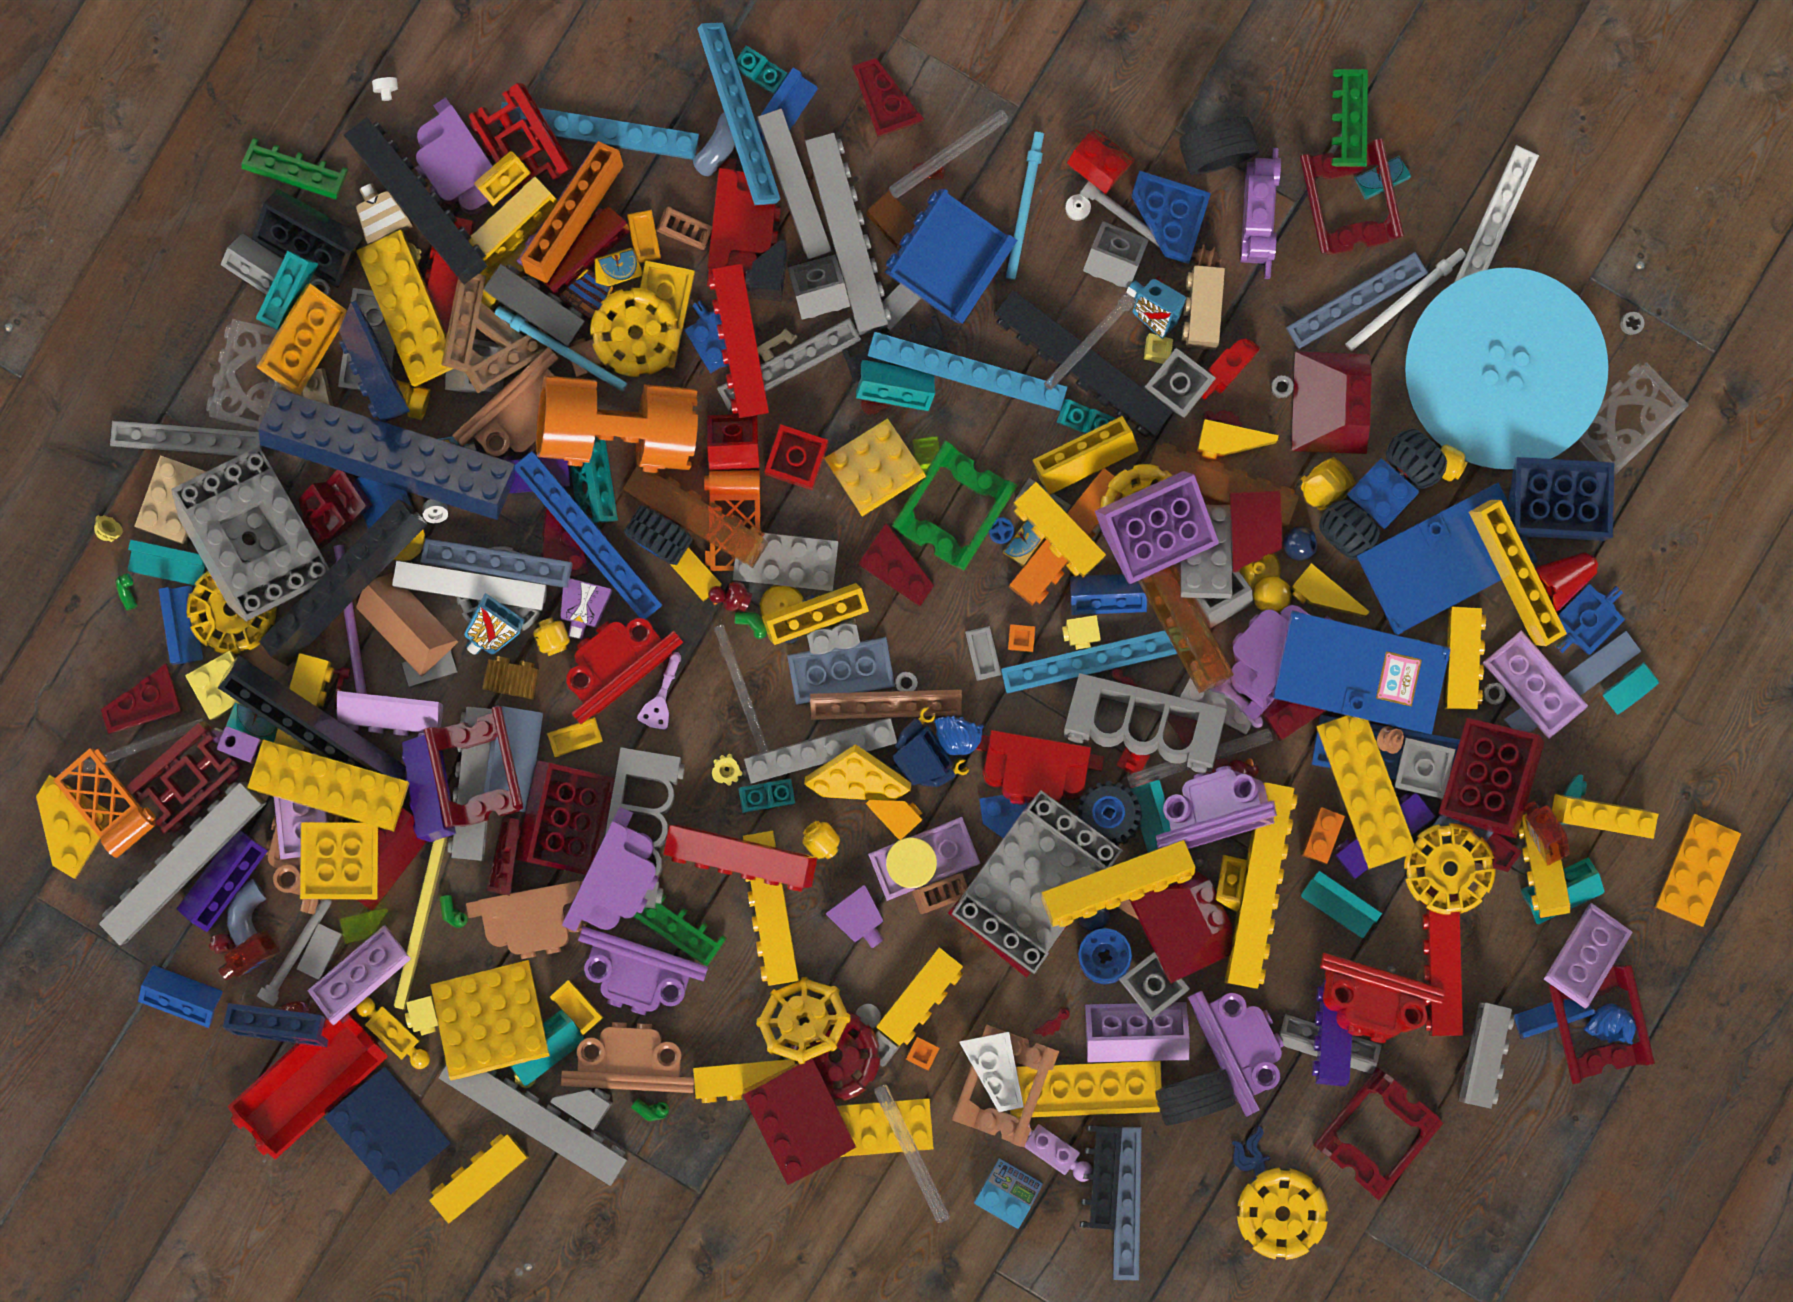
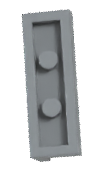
M241 234L227 248L221 266L267 295L283 259L245 234Z

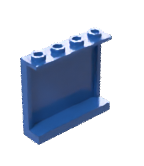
M939 189L938 192L935 190L927 200L929 206L925 212L921 211L913 222L915 227L911 233L907 232L899 243L901 248L897 254L893 253L887 260V269L884 273L954 322L963 324L1018 240L1011 235H1005L949 195L948 190Z

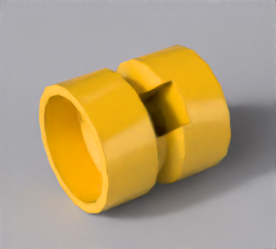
M396 380L410 412H407L408 417L422 420L427 410L430 389L421 386L411 388L409 383Z

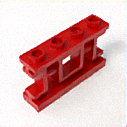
M516 83L509 88L510 90L502 93L508 105L493 115H490L486 107H480L476 112L468 115L471 119L469 124L472 130L477 135L480 134L484 141L482 146L489 156L492 155L496 163L512 151L505 139L523 128L534 148L518 157L522 163H526L531 173L510 191L512 196L516 195L534 177L537 178L547 171L553 180H557L562 175L574 170L569 158L524 83ZM520 106L527 119H522L513 124L508 113ZM500 120L505 131L493 137L487 125ZM545 148L552 162H547L539 167L533 156Z

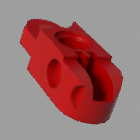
M1240 339L1230 349L1227 348L1208 369L1207 372L1216 379L1201 398L1206 400L1214 390L1221 395L1261 348L1248 339Z

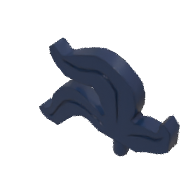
M1257 1126V1132L1251 1135L1246 1143L1247 1149L1254 1155V1158L1246 1157L1243 1145L1237 1141H1232V1144L1235 1146L1234 1164L1242 1171H1249L1254 1168L1255 1177L1252 1178L1253 1181L1257 1179L1256 1176L1264 1172V1162L1271 1159L1270 1156L1262 1157L1261 1152L1257 1149L1258 1142L1264 1134L1260 1126Z

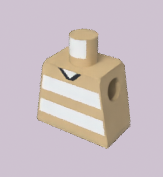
M373 183L360 189L365 202L357 205L356 209L368 245L399 230L404 232L413 227L388 191L378 195Z

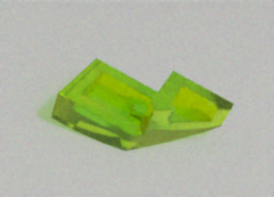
M938 436L913 440L915 459L924 473L939 451Z
M387 908L339 919L344 944L369 939L388 912Z

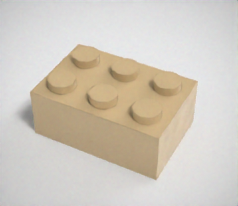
M1194 266L1193 271L1188 272L1185 290L1190 291V297H1186L1184 304V316H1188V322H1184L1182 328V340L1186 341L1187 348L1216 350L1219 344L1225 268Z
M160 455L135 527L187 546L189 536L179 520L171 489L206 471Z

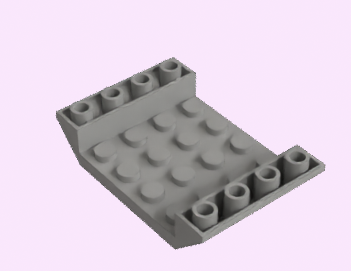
M1040 790L1015 821L964 892L952 915L1031 973L1035 974L1048 956L1049 949L1065 928L1059 927V925L1052 927L1041 901L1042 892L1111 867L1123 850Z

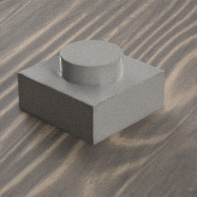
M878 1031L875 1034L880 1046L878 1047V1058L881 1057L880 1065L883 1067L886 1066L900 1046L882 1031ZM865 1048L863 1051L868 1054V1048Z

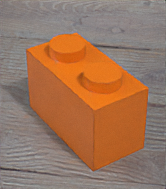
M1322 807L1318 808L1301 856L1327 864L1345 816Z

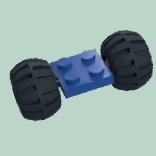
M1407 429L1392 438L1386 452L1389 464L1381 458L1347 494V497L1355 504L1348 500H1341L1327 507L1322 514L1319 522L1320 532L1347 558L1358 560L1357 555L1369 549L1371 550L1378 544L1380 531L1369 516L1385 530L1419 494L1416 488L1425 489L1439 482L1444 475L1447 467L1446 456L1420 431Z

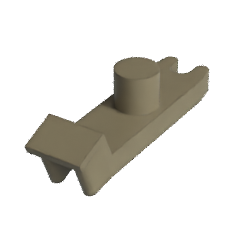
M784 329L781 334L758 346V355H761L765 362L775 357L771 348L783 341L792 345L797 339V335H793L787 329Z

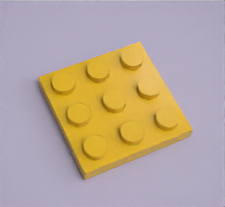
M888 418L824 458L861 516H864L926 477L924 471Z
M301 822L300 899H377L378 827L366 823Z

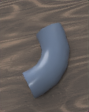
M725 112L720 115L710 140L693 158L694 167L704 176H711L725 162L735 147Z
M254 878L246 882L238 890L228 907L227 927L236 947L244 945L241 943L249 941V937L258 934L252 923V914L254 909L267 898Z

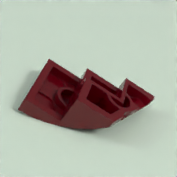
M338 469L326 482L313 483L299 498L300 509L304 517L303 523L306 529L309 530V534L318 550L348 529L372 506L354 476Z
M1280 491L1230 493L1232 572H1238L1242 567L1252 562H1257L1263 559L1264 556L1271 555L1282 549Z

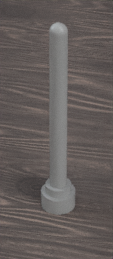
M1088 181L1080 195L1087 200L1089 198L1097 200L1159 247L1146 224Z
M331 899L321 900L315 915L311 916L270 985L267 984L265 988L262 987L257 997L272 1006L276 1004L279 999L278 989L309 941L318 923H320L330 907Z

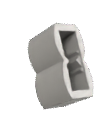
M849 618L807 633L810 652L813 654H825L834 648L848 649L860 643L854 618Z

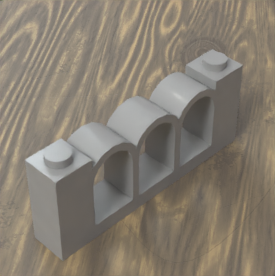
M1079 673L1064 728V737L1074 743H1089L1091 737L1095 743L1104 747L1116 746L1124 741L1125 746L1137 755H1148L1158 749L1159 754L1166 761L1179 764L1188 761L1187 767H1190L1193 771L1212 773L1227 709ZM1101 697L1128 703L1124 723L1117 732L1111 734L1103 733L1095 726L1094 721ZM1135 705L1163 712L1158 733L1150 741L1139 742L1129 733ZM1169 714L1198 720L1193 740L1186 749L1173 750L1164 743L1163 736Z
M620 748L606 833L619 807L635 814L657 818L662 823V834L657 841L653 842L652 855L656 858L655 875L660 877L663 866L662 859L656 849L666 842L668 825L663 814L667 813L674 803L675 794L671 784L677 785L678 779L683 780L685 765L681 764L682 760L680 757ZM627 777L664 784L669 794L667 802L657 809L623 804ZM659 882L656 883L653 891L647 890L644 896L648 900L645 907L656 909V903L661 904L664 889L659 888Z

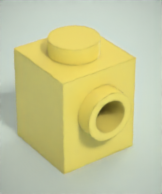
M1097 615L1066 620V626H1062L1064 641H1069V645L1075 646L1076 650L1091 648L1090 643L1100 642L1101 640Z
M433 996L406 1002L409 1012L405 1013L408 1028L413 1027V1031H420L421 1035L436 1032L435 1027L439 1025Z

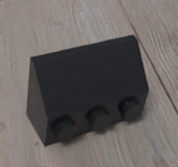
M780 240L753 261L752 269L747 268L746 287L747 291L751 292L753 299L782 302L788 254L785 240Z

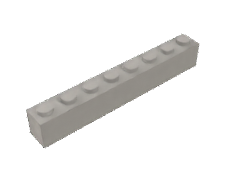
M834 133L806 140L807 152L858 334L860 336L888 327L887 321L891 320L888 306L882 305L880 297L885 295L881 281L876 283L874 273L878 272L875 259H869L867 249L871 248L868 234L863 235L860 227L864 225L861 210L856 211L854 202L858 201L854 186L849 187L847 181L851 174L848 163H842L840 154L844 153L841 139L836 140Z
M246 781L239 784L234 782L225 791L227 796L221 802L216 800L207 809L210 813L204 819L198 818L190 826L192 831L186 837L184 835L180 836L172 844L174 849L169 854L163 853L155 861L157 866L151 872L149 870L145 871L137 879L139 884L133 890L131 888L127 889L119 897L122 901L116 907L110 906L102 914L104 919L99 925L119 946L126 944L267 803L256 791L247 788L248 783Z
M446 1065L439 1079L609 1186L614 1183L628 1159L624 1157L625 1151L615 1145H612L611 1148L602 1143L604 1138L593 1131L590 1134L581 1130L583 1125L576 1120L569 1118L567 1121L560 1117V1110L550 1104L547 1107L538 1103L540 1098L533 1093L526 1091L524 1094L517 1090L518 1085L509 1078L505 1077L504 1081L495 1076L496 1070L451 1081Z

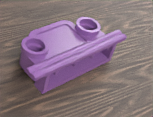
M445 97L433 105L439 115L421 126L418 130L417 138L421 149L416 155L419 165L415 169L424 179H429L433 185L429 190L431 192L434 191L445 203L455 204L459 201L460 207L465 213L478 215L491 203L477 189L474 182L493 166ZM510 193L498 201L501 208L512 198Z
M1273 148L1272 159L1255 158L1254 162L1246 163L1240 262L1265 264L1264 279L1271 278L1272 260L1275 259L1276 233L1274 232L1276 186H1279L1281 158H1278V148Z
M1288 606L1282 610L1281 614L1274 610H1265L1260 615H1255L1249 623V628L1244 633H1239L1232 643L1234 645L1233 652L1236 661L1231 670L1232 686L1238 693L1245 694L1252 699L1243 713L1254 722L1275 699L1273 695L1291 611L1310 615L1298 606ZM1326 616V617L1324 618V619L1332 620V619H1331L1330 617H1328V616Z
M1230 766L1219 767L1212 774H1196L1194 779L1184 784L1182 789L1183 796L1175 794L1165 801L1163 811L1165 817L1169 820L1171 831L1156 835L1157 847L1160 849L1184 840L1189 849L1274 824V816H1277L1274 801L1268 802L1266 789L1262 781L1250 775L1231 770Z
M619 807L562 926L576 932L582 919L600 929L608 930L618 924L620 916L631 918L636 912L642 913L648 901L644 896L648 889L653 891L659 877L655 875V865L647 859L653 852L651 838L644 833L636 832L627 827L633 812Z
M584 926L578 941L593 945L589 959L585 963L584 971L589 980L596 983L602 982L601 993L604 997L608 998L607 1003L620 1008L622 1004L632 1006V1012L646 1015L647 1011L658 1009L661 1003L666 1006L679 1004L684 998L690 977L704 981L708 970L707 966Z
M1202 991L1189 996L1188 999L1194 1009L1193 1012L1221 1070L1226 1069L1236 1101L1240 1104L1245 1116L1247 1117L1259 1111L1260 1109L1253 1096L1262 1091L1270 1090L1278 1084L1280 1072L1273 1063L1281 1058L1282 1052L1280 1048L1284 1046L1279 1034H1273L1269 1026L1273 1022L1268 1011H1262L1256 1006L1246 1007L1244 998L1236 993H1228L1210 1003L1207 1002Z

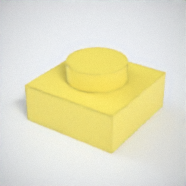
M1149 333L1146 338L1144 359L1164 364L1171 355L1173 339L1167 337L1162 339L1158 335Z

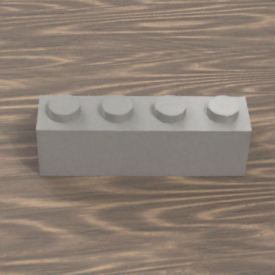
M1479 1002L1458 1102L1492 1108V1104H1497L1499 1089H1496L1497 1079H1502L1504 1064H1501L1502 1055H1506L1509 1048V1040L1506 1039L1508 1029H1512L1515 1017L1511 1014L1512 1009Z

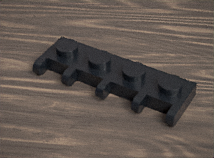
M936 315L931 316L933 326L917 331L915 323L910 324L912 334L899 338L940 351L948 348ZM891 332L886 333V335L893 337ZM868 341L863 342L866 351L850 357L847 349L842 350L854 384L861 379L862 360L901 366L867 356L870 348Z
M1086 1125L1087 1131H1096L1095 1148H1085L1086 1154H1094L1093 1174L1083 1175V1179L1093 1180L1091 1199H1081V1204L1091 1205L1090 1222L1080 1221L1079 1227L1115 1230L1122 1127Z

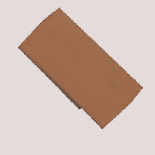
M393 573L375 578L361 592L356 608L417 673L423 677L458 641L408 589L392 586Z

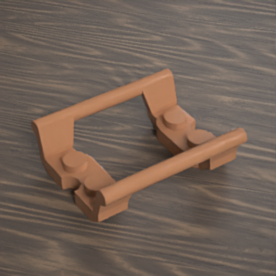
M986 1024L982 1037L1006 1031ZM1009 1033L1015 1062L1038 1070L1021 1118L1003 1111L998 1112L994 1108L983 1110L970 1101L978 1078L974 1067L971 1065L952 1120L994 1136L998 1131H1001V1139L1009 1141L1014 1145L1025 1147L1031 1131L1028 1125L1048 1070H1053L1059 1051L1038 1043L1030 1048L1028 1039Z

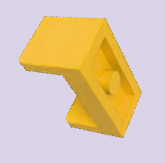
M571 980L564 983L550 996L573 1020L583 1035L587 1034L604 1018Z

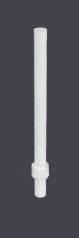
M1459 248L1446 260L1442 259L1435 265L1436 268L1350 339L1345 344L1347 348L1353 351L1441 276H1447L1453 270L1452 267L1466 256V253Z

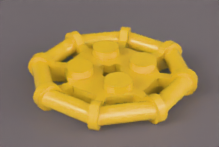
M802 977L800 981L781 989H773L770 992L771 996L761 1016L757 1018L756 1022L767 1044V1051L771 1055L777 1054L798 1061L799 1064H805V1061L830 1050L835 1051L846 1024L850 1022V1014L847 1013L839 995L840 990L836 986L831 987L809 980L808 977ZM809 990L825 996L821 1000L810 997ZM802 991V996H793L792 998H790L788 1002L784 999L785 997ZM831 1002L836 1011V1015H829L826 1010V1007ZM779 1003L782 1009L777 1018L771 1019ZM807 1017L809 1023H804L800 1026L799 1020ZM835 1024L830 1036L826 1037L825 1035L830 1025ZM779 1027L782 1036L776 1040L771 1028ZM816 1041V1043L822 1042L806 1050V1047L810 1046L809 1043ZM787 1043H789V1044L798 1046L799 1049H798V1050H795V1049L786 1047L785 1045H786Z

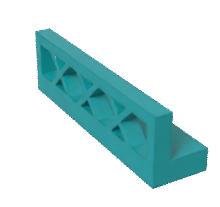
M595 437L590 461L584 462L582 469L579 466L570 465L575 501L585 513L588 505L591 507L593 517L591 520L594 524L618 521L606 440H600L598 437ZM584 480L587 482L588 490L586 494L583 492L582 484Z

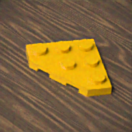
M856 744L807 775L804 785L820 796L829 798L895 801L911 790V782Z
M49 775L36 798L52 865L76 879L98 844L100 837L53 781L55 777ZM81 794V804L84 808L93 809V800ZM98 804V809L108 810L105 807ZM97 813V824L102 830L109 825L110 814Z

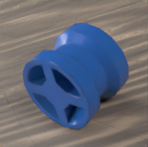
M1004 517L997 518L989 531L990 538L998 544L1010 541L1014 533L1012 522Z

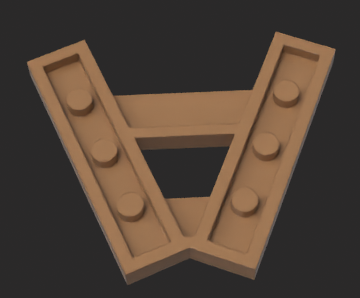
M481 274L476 275L465 285L458 278L441 363L443 366L465 372L477 393L531 363L548 348L531 336H523L511 328L507 322L481 303L486 276ZM476 328L503 349L487 359L480 356L472 349Z

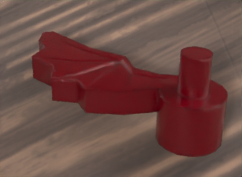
M1209 410L1202 415L1203 421L1205 419L1210 421L1217 420L1224 424L1243 428L1242 423L1239 422V417L1235 416L1232 411L1222 410L1214 415Z
M341 667V670L334 669L333 674L340 675L335 696L336 709L337 692L343 690L344 679H349L350 668Z
M1115 668L1112 670L1111 675L1114 679L1122 684L1138 687L1133 679L1123 676L1121 669Z
M1061 1008L1054 1020H1048L1042 1026L1034 1029L1033 1033L1041 1034L1043 1037L1048 1034L1054 1035L1055 1031H1059L1061 1021L1069 1018V1009Z

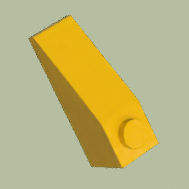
M1205 419L1202 425L1197 452H1201L1202 457L1216 459L1217 456L1223 457L1275 444L1278 441L1279 435Z
M1312 563L1290 588L1294 591L1292 596L1302 604L1307 602L1309 605L1365 617L1370 612Z

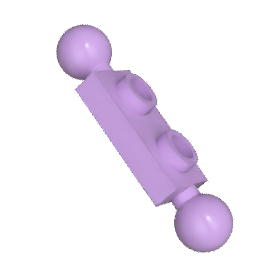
M1039 1124L1034 1131L1031 1129L1025 1144L1026 1149L1064 1175L1071 1169L1078 1181L1085 1182L1089 1180L1083 1179V1175L1093 1174V1168L1088 1162L1076 1161L1080 1154L1077 1150Z

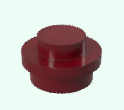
M219 934L210 938L209 949L215 951L216 954L227 953L234 946V942L229 934Z

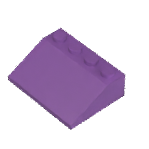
M1185 471L1095 510L1102 533L1129 584L1219 544L1195 475Z

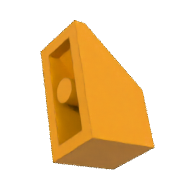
M869 800L866 803L899 841L922 821L919 817L922 812L913 802L910 805L905 801Z

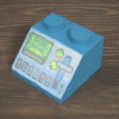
M999 1158L977 1195L974 1204L1019 1229L1043 1183Z

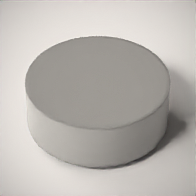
M864 1004L856 1011V1015L861 1017V1021L866 1026L869 1024L871 1028H874L879 1024L881 1015L876 1006Z

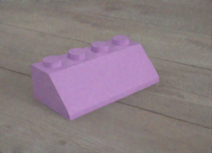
M337 692V721L351 730L358 731L359 726L369 727L368 732L383 733L384 729L394 730L393 735L408 736L409 732H417L419 737L425 735L424 729L441 727L443 704L439 702Z
M1174 1002L1151 1020L1138 1003L1085 1005L1087 1062L1189 1060L1190 1037L1186 1002Z

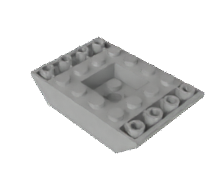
M260 446L171 489L181 524L228 606L245 621L309 590L329 570L328 565ZM242 535H252L255 543L253 545L244 544Z

